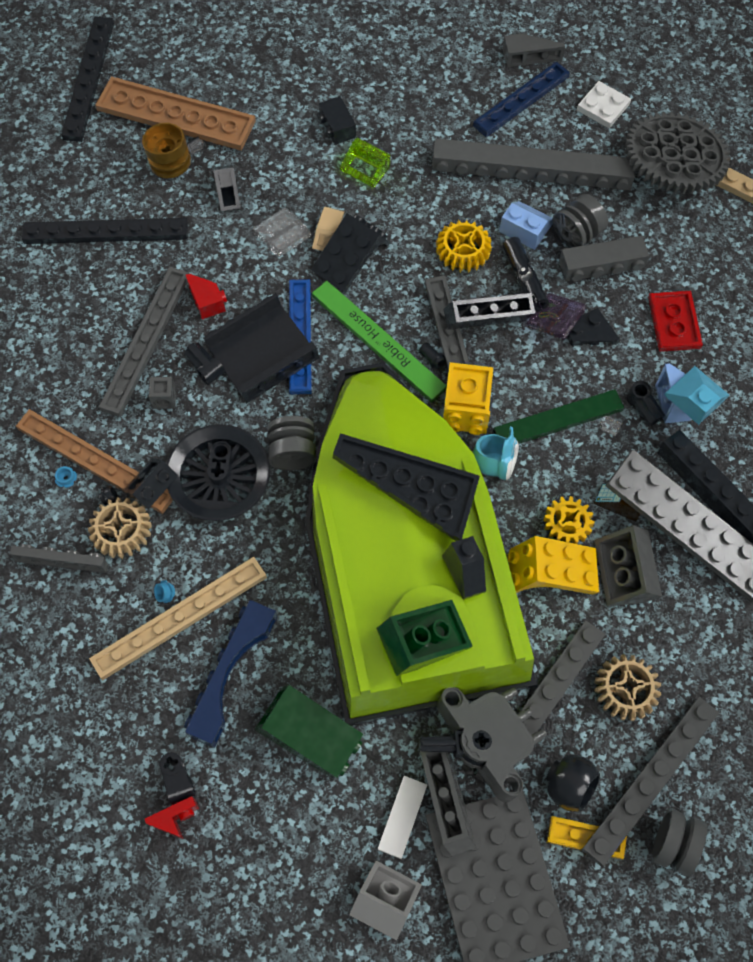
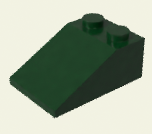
M453 600L391 616L376 628L396 676L421 669L473 647Z

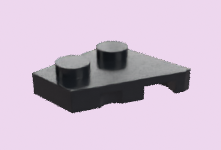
M598 308L580 316L572 325L569 324L571 323L569 321L561 326V331L572 346L583 344L599 345L600 342H611L612 345H616L620 340Z

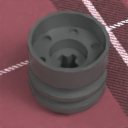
M584 193L571 201L569 205L556 212L552 218L556 234L570 248L584 246L608 227V217L601 203L595 197Z
M284 416L276 418L268 424L269 463L272 467L288 471L301 470L312 466L316 462V449L313 443L315 440L314 423L310 419L302 416Z

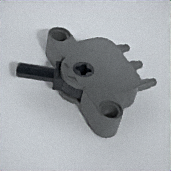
M452 687L446 688L437 701L438 712L453 732L452 737H421L419 748L421 752H453L454 758H459L465 765L478 769L500 801L510 802L523 789V781L514 767L521 764L532 753L534 745L542 741L547 736V732L542 729L532 735L529 733L522 722L532 715L531 709L527 708L516 714L508 703L518 694L515 688L507 690L502 694L490 692L469 703L458 688ZM445 698L452 699L455 706L449 705ZM504 783L510 784L513 788V792L507 791L504 787Z

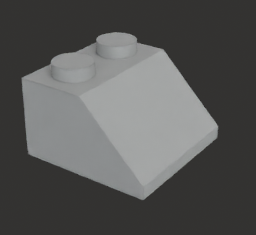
M375 861L356 898L350 916L397 940L422 884Z

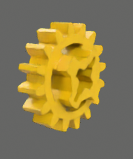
M570 496L568 501H565L564 497H560L559 503L555 500L552 501L551 507L546 509L545 513L547 515L543 518V521L547 522L544 529L551 530L549 538L556 536V540H563L568 543L572 541L573 544H578L579 539L584 542L587 538L586 535L590 536L592 532L591 527L595 523V521L590 520L593 517V512H587L589 505H580L581 499L573 502L572 496ZM554 515H556V519L558 520L556 525L554 522ZM581 518L583 519V528L581 527V526H582V524H581V522H580V519H581Z

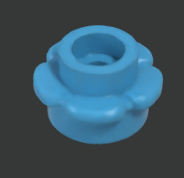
M60 467L55 472V483L59 487L69 488L77 480V473L70 467Z
M162 580L155 585L154 596L158 602H171L175 596V588L167 580Z

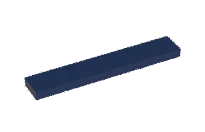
M558 62L553 63L473 122V127L487 138L569 78L570 72Z

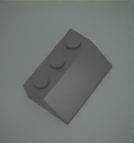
M632 525L595 540L607 606L639 604L662 597L648 530Z

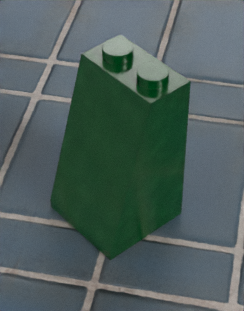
M290 685L280 688L254 729L331 778H338L339 775H344L349 767L347 761L352 753L356 754L362 745L360 739L363 736V733Z

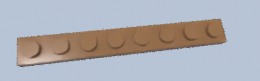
M30 409L16 425L19 431L122 491L139 474L136 470ZM168 489L151 506V508L161 514H164L173 501Z

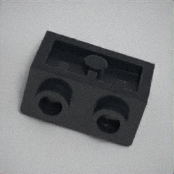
M152 458L123 492L129 498L139 501L145 508L149 509L178 475L164 460Z

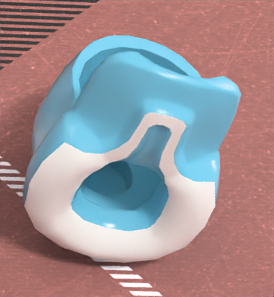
M510 426L508 438L496 434L481 436L477 440L473 454L482 474L499 477L501 480H508L511 477L519 450V444L514 437L513 427Z

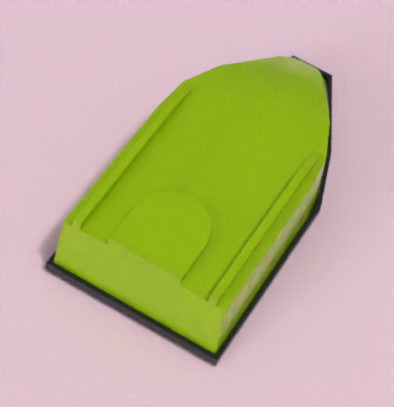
M384 362L341 370L316 451V462L313 465L305 524L345 722L352 726L437 708V701L446 688H458L466 699L471 701L490 692L502 694L512 688L518 691L536 687L537 682L533 671L534 656L491 498L474 454L448 422L411 393ZM340 433L480 476L462 539L473 536L484 557L485 593L463 600L442 557L449 545L455 542V540L332 458ZM453 600L473 647L421 669L396 676L376 628L391 616ZM445 698L449 705L455 704L452 699Z

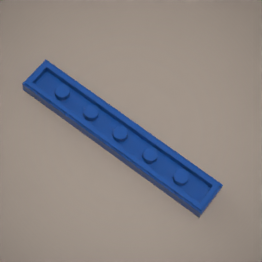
M310 279L289 280V316L308 342H311ZM311 364L289 377L290 395L312 394Z

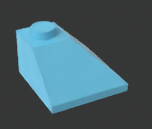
M696 366L664 394L698 425L729 397L727 392Z

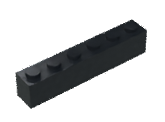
M679 429L662 443L657 453L718 517L753 543V504Z

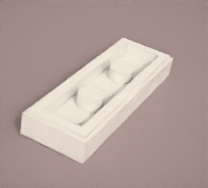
M406 776L403 777L378 846L379 851L402 859L427 784Z

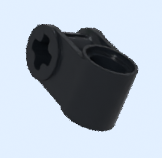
M173 752L163 755L159 766L171 805L191 796H196L191 778L180 756ZM170 760H173L175 763H178L175 765L174 771H171L169 768H166L170 765Z

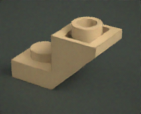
M324 207L316 228L313 249L324 250L343 220L345 211Z

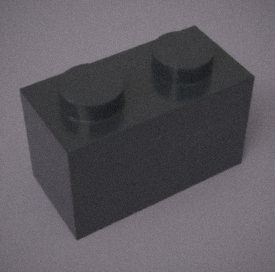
M341 96L319 103V112L317 113L319 123L324 124L326 136L328 139H332L334 145L356 138V124Z

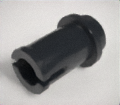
M428 342L419 348V353L430 362L432 368L439 369L445 363L444 355L438 353Z

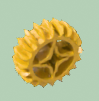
M459 219L456 224L450 222L449 227L444 226L442 231L439 232L436 240V253L439 255L440 261H444L445 267L451 265L452 271L458 268L460 273L463 269H466L469 273L471 268L477 271L479 265L483 266L485 261H488L492 249L488 230L483 231L482 225L477 227L476 222L470 224L468 220L465 223H461ZM475 242L478 244L479 249L475 247ZM451 243L454 249L451 250L448 244Z

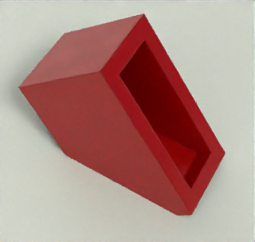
M192 274L185 275L188 287L202 319L226 311L224 305L227 302L226 295L223 290L219 291L216 283Z

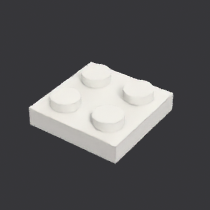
M598 81L578 104L577 111L610 129L630 105L631 98Z

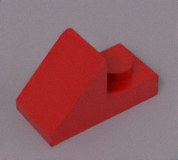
M191 796L144 820L150 827L183 839L176 820L180 818V821H184L195 815L194 811L198 810L199 806L196 799Z

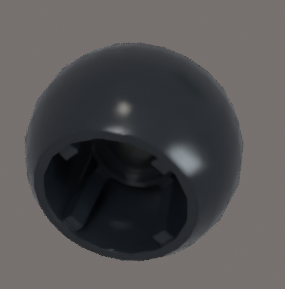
M566 755L561 761L556 760L549 769L546 780L549 781L547 792L553 802L560 808L572 812L582 811L598 786L600 773L589 759L580 755Z

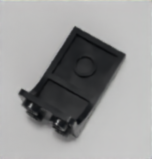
M346 213L311 270L346 293L371 253L381 244L389 246L390 242L386 240L388 235L359 215L355 214L352 217Z

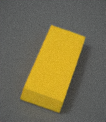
M551 816L546 843L582 850L599 826ZM627 836L611 857L624 859Z

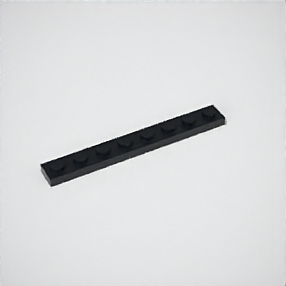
M94 16L61 136L63 140L83 141L114 27L113 18Z
M187 218L23 222L22 241L24 244L188 240Z

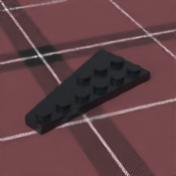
M340 433L333 452V459L453 540H462L480 478L479 475Z

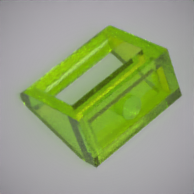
M356 137L340 166V170L374 188L390 168V154ZM355 158H358L377 168L373 178L349 165Z

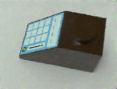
M602 483L594 504L636 522L640 513L605 486L607 483Z

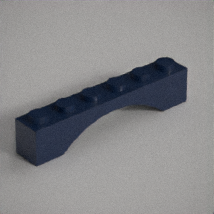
M252 600L249 601L247 606L244 605L238 617L240 621L237 627L231 629L228 636L230 641L226 649L222 648L217 659L219 664L216 670L210 672L206 682L208 686L205 692L199 694L195 704L197 708L193 715L190 714L184 725V728H186L185 733L188 737L213 748L216 747L226 726L223 716V695L228 677L238 660L248 650L268 639L278 618L276 610Z

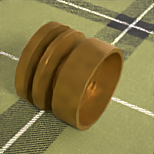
M168 122L153 125L146 130L142 138V144L152 172L162 178H175L186 172L191 165V157L182 129L176 124Z

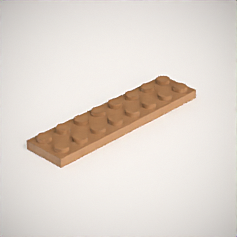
M112 76L95 105L97 111L151 126L168 122L176 124L182 129L184 135L194 138L199 137L201 140L241 151L256 122L254 115Z

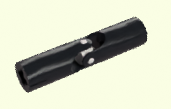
M518 237L507 239L503 243V249L512 268L517 272V279L523 293L532 294L535 312L546 309L549 305V300L534 269L530 266L529 258Z

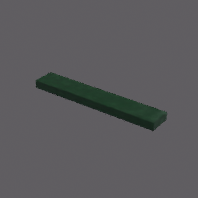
M616 389L494 427L493 432L496 435L508 438L511 426L513 427L514 437L518 444L621 412L624 406Z

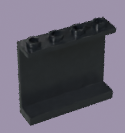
M276 293L264 298L259 304L246 309L241 315L228 320L226 324L210 331L203 337L209 351L221 362L226 371L225 374L246 404L320 358L317 347L312 341L308 342L281 306Z

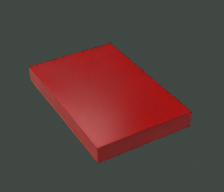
M691 290L649 293L648 300L659 352L701 349L703 343Z

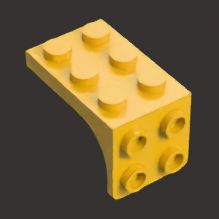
M450 362L443 418L455 432L463 431L473 435L487 433L490 418L489 406L493 367Z
M534 536L509 550L508 562L516 593L536 587H552L591 595L599 593L596 548Z

